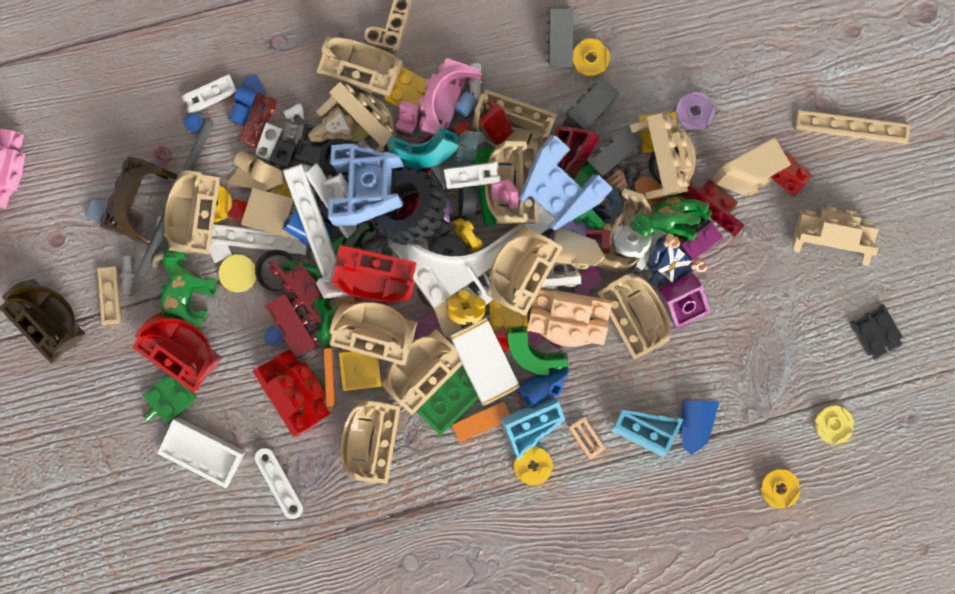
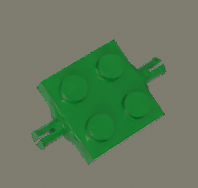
M167 373L142 395L151 408L143 415V418L149 422L155 415H158L166 424H170L173 419L178 417L198 398L190 389Z

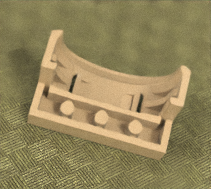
M339 82L329 92L332 96L316 112L325 118L329 115L330 110L337 106H342L379 144L374 151L388 152L387 141L390 136L396 137L397 133L394 129L393 118L387 107L376 97L356 92L347 83L343 85ZM367 106L373 109L371 113L366 109Z
M486 89L484 94H481L475 109L472 128L476 129L481 137L491 146L496 147L478 121L491 110L487 104L489 101L495 105L498 103L505 111L503 115H506L513 124L528 129L525 130L511 126L514 132L505 141L528 142L530 134H532L528 145H538L539 149L550 137L557 114Z
M660 113L647 117L646 121L630 125L632 133L650 130L663 188L646 192L647 200H655L688 191L687 186H689V181L695 170L696 154L690 137L683 129L676 125L674 118L672 119L671 116ZM676 144L679 150L680 159L678 155H675L674 147H676Z
M505 141L502 144L496 145V149L489 158L488 162L497 161V174L500 175L501 180L510 179L514 184V171H516L518 195L534 162L538 145H527V142ZM500 163H511L512 165H499V164H500ZM486 170L485 177L490 176L489 170ZM492 183L485 184L487 204L491 213L497 219V223H538V203L530 196L524 202L518 201V207L511 209L509 206H500L508 205L503 199L493 200L491 198Z
M625 188L622 192L624 199L622 215L614 221L605 223V226L602 228V230H610V254H604L605 258L596 265L623 275V272L633 266L639 258L625 256L616 251L613 239L616 229L624 221V226L629 225L630 219L628 217L632 210H637L636 216L639 214L650 216L652 214L651 205L644 194ZM633 237L632 239L628 240L635 241L636 237Z
M634 273L625 275L597 292L601 299L612 301L609 315L634 360L671 341V325L667 311L658 294L643 278L634 275ZM640 290V292L628 298L630 294ZM628 302H629V304L631 305V307L633 308L634 312L636 313V315H637V317H638V319H639V321H640V323H641V325H642V328H641V326L639 325V323H638L636 317L634 316V314H633V312H632L630 306L628 305ZM659 325V327L656 328L655 330H653V331H651V332H647V331H649V330H651V329H653L654 327H656V326Z
M359 400V404L351 410L343 428L340 447L341 462L347 473L346 477L359 481L388 484L400 406ZM359 418L370 419V420H372V422H370V421H364V420H358V419H359ZM373 426H374V432H373L371 450H370V455H369V457H368V453H369V443H370V438H371L372 429H373ZM352 458L362 459V460H366V461H364V462H362V461H355V460H352Z

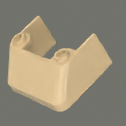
M774 137L724 165L712 179L720 187L741 195L748 194L750 197L759 192V187L773 180L770 178L772 175L791 164Z

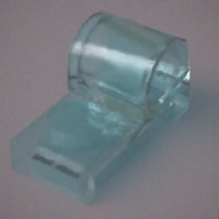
M466 131L457 138L459 147L452 154V160L454 162L472 164L476 159V147L484 141V133Z

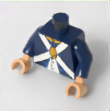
M668 234L666 240L659 238L656 244L650 248L646 267L654 273L648 282L655 287H658L662 280L674 283L680 277L694 272V269L698 272H704L707 269V265L701 257H697L692 264V260L677 248L680 245L678 237L674 238L672 234Z

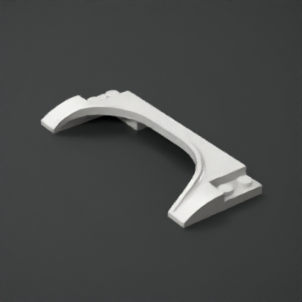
M538 204V223L520 224L481 251L466 256H443L430 252L417 244L400 245L398 242H394L389 247L397 258L417 262L413 281L434 309L459 290L474 282L465 267L466 265H469L477 278L481 277L492 269L494 260L501 248L508 241L516 237L523 226L542 235L550 230L548 226L554 218Z

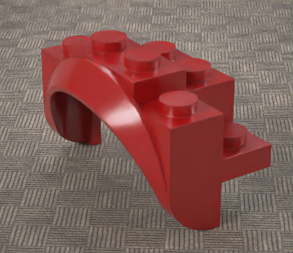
M339 245L330 283L351 296L369 301L398 302L409 300L414 286L413 277L417 262Z
M161 312L150 317L140 327L135 335L138 339L132 347L194 393L198 391L207 375L214 371L222 356L212 350L207 338L198 328L186 321L168 318Z
M291 349L278 354L269 362L256 367L252 371L293 437H298L331 415L324 403V395L326 394L322 390L317 377L309 369L306 362L302 363L296 359ZM303 408H304V416H303V415L301 414V412H300V410H302Z

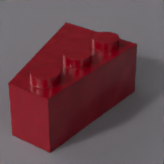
M557 126L554 136L561 140L569 150L556 165L574 180L600 138L592 130Z
M284 294L265 305V308L271 313L276 326L279 327L296 358H300L318 347L316 335L313 331L309 332L306 326L309 323L304 315H299L297 311L299 306L293 299Z

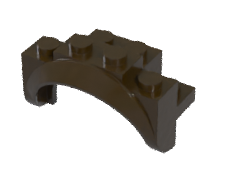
M35 279L17 283L2 296L5 302L1 305L0 310L50 364L55 363L66 349L75 347L86 334L77 325V318L69 303L57 292L41 286Z

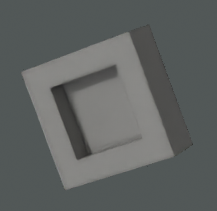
M298 99L281 107L284 115L291 123H295L293 119L295 114H299L302 119L304 118L303 108Z
M286 122L281 140L299 145L298 141L303 136L304 126Z

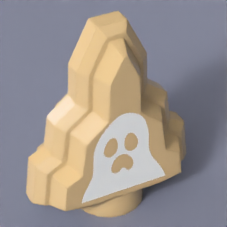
M337 106L330 110L329 115L323 118L322 124L316 126L308 136L311 142H324L336 138L349 142L354 140L351 129L355 128L350 114L344 115Z

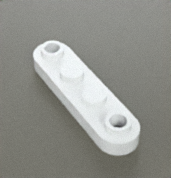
M268 448L258 450L255 454V462L283 513L290 519L298 518L303 512V505L274 452ZM264 454H267L269 456V460L267 462L263 461L262 459ZM292 505H295L297 507L296 512H292L290 510V507Z

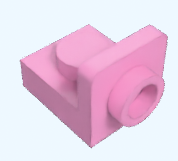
M402 101L399 120L395 129L413 134L419 124L420 107Z
M510 179L491 184V198L493 200L503 199L511 209L518 207V190Z

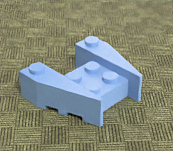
M550 136L537 150L526 181L518 195V201L524 202L530 196L554 218L548 226L552 230L558 229L598 205L613 189L599 175H592L581 188L556 164L568 152L569 148L556 136Z
M354 144L331 146L332 166L337 173L349 172L348 198L329 199L328 218L334 226L356 225L403 206L397 194L391 195L392 168H404L399 155L387 152L381 153L370 148L364 149Z

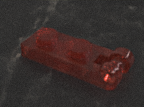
M262 93L256 94L255 103L239 135V142L253 148L257 147L265 124L268 123L277 104L275 98H267Z

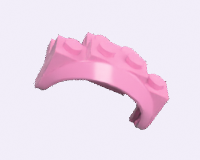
M446 58L445 63L440 64L438 74H432L431 79L427 78L424 87L426 89L425 97L421 96L418 107H421V114L426 115V117L422 116L419 125L422 128V134L433 137L440 127L449 131L456 111L453 106L461 97L466 79L473 78L480 81L482 78V73L478 69Z
M0 129V208L4 209L7 207L9 196L13 191H17L25 154L21 150L24 135L7 129Z

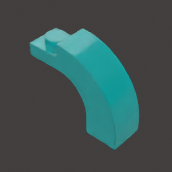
M441 127L425 143L410 144L393 136H390L387 141L389 153L399 155L404 167L417 169L433 167L444 162L459 147L456 133Z

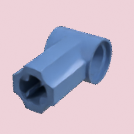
M465 92L453 107L461 118H471L478 101L471 94Z

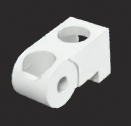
M266 123L255 156L270 162L277 140H281L284 130Z

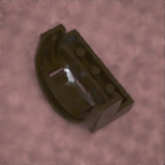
M128 156L122 164L121 175L115 182L114 192L108 199V207L101 216L99 227L139 243L149 245L152 240L136 232L128 221L127 216L143 177L155 174L166 180L168 177L176 180L178 174L147 160Z

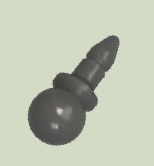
M630 163L626 167L625 179L628 186L625 189L632 190L634 182H636L640 175L641 169L636 163Z

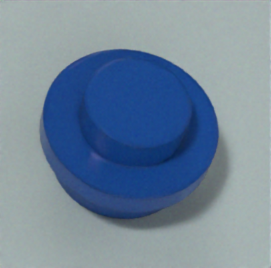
M190 113L185 117L184 126L188 131L197 132L202 128L203 119L199 114Z
M269 328L264 334L265 342L270 346L275 347L283 342L284 337L279 328Z

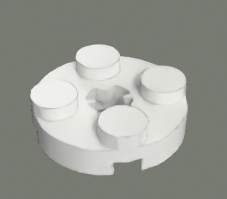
M629 225L619 226L613 236L616 251L629 257L640 258L644 256L653 242L651 233L648 236H642L634 232ZM633 237H636L635 241L628 240L632 239Z

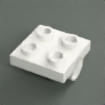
M554 263L542 287H546V289H555L557 286L562 285L575 287L577 284H581L579 270L566 264ZM556 265L563 266L560 271H555L554 267Z

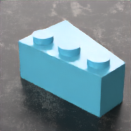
M552 397L545 399L533 408L528 406L500 419L512 453L518 460L530 447L533 448L539 439L544 435H548L565 420L559 402Z
M622 410L611 431L664 457L668 454L683 419Z

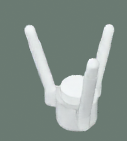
M466 265L467 271L480 289L477 292L478 297L484 299L486 304H488L493 298L486 295L491 285L487 273L483 275L487 286L483 287L469 265ZM466 286L465 288H463L464 290L469 291V293L475 294V293H474L470 288H468L467 286Z

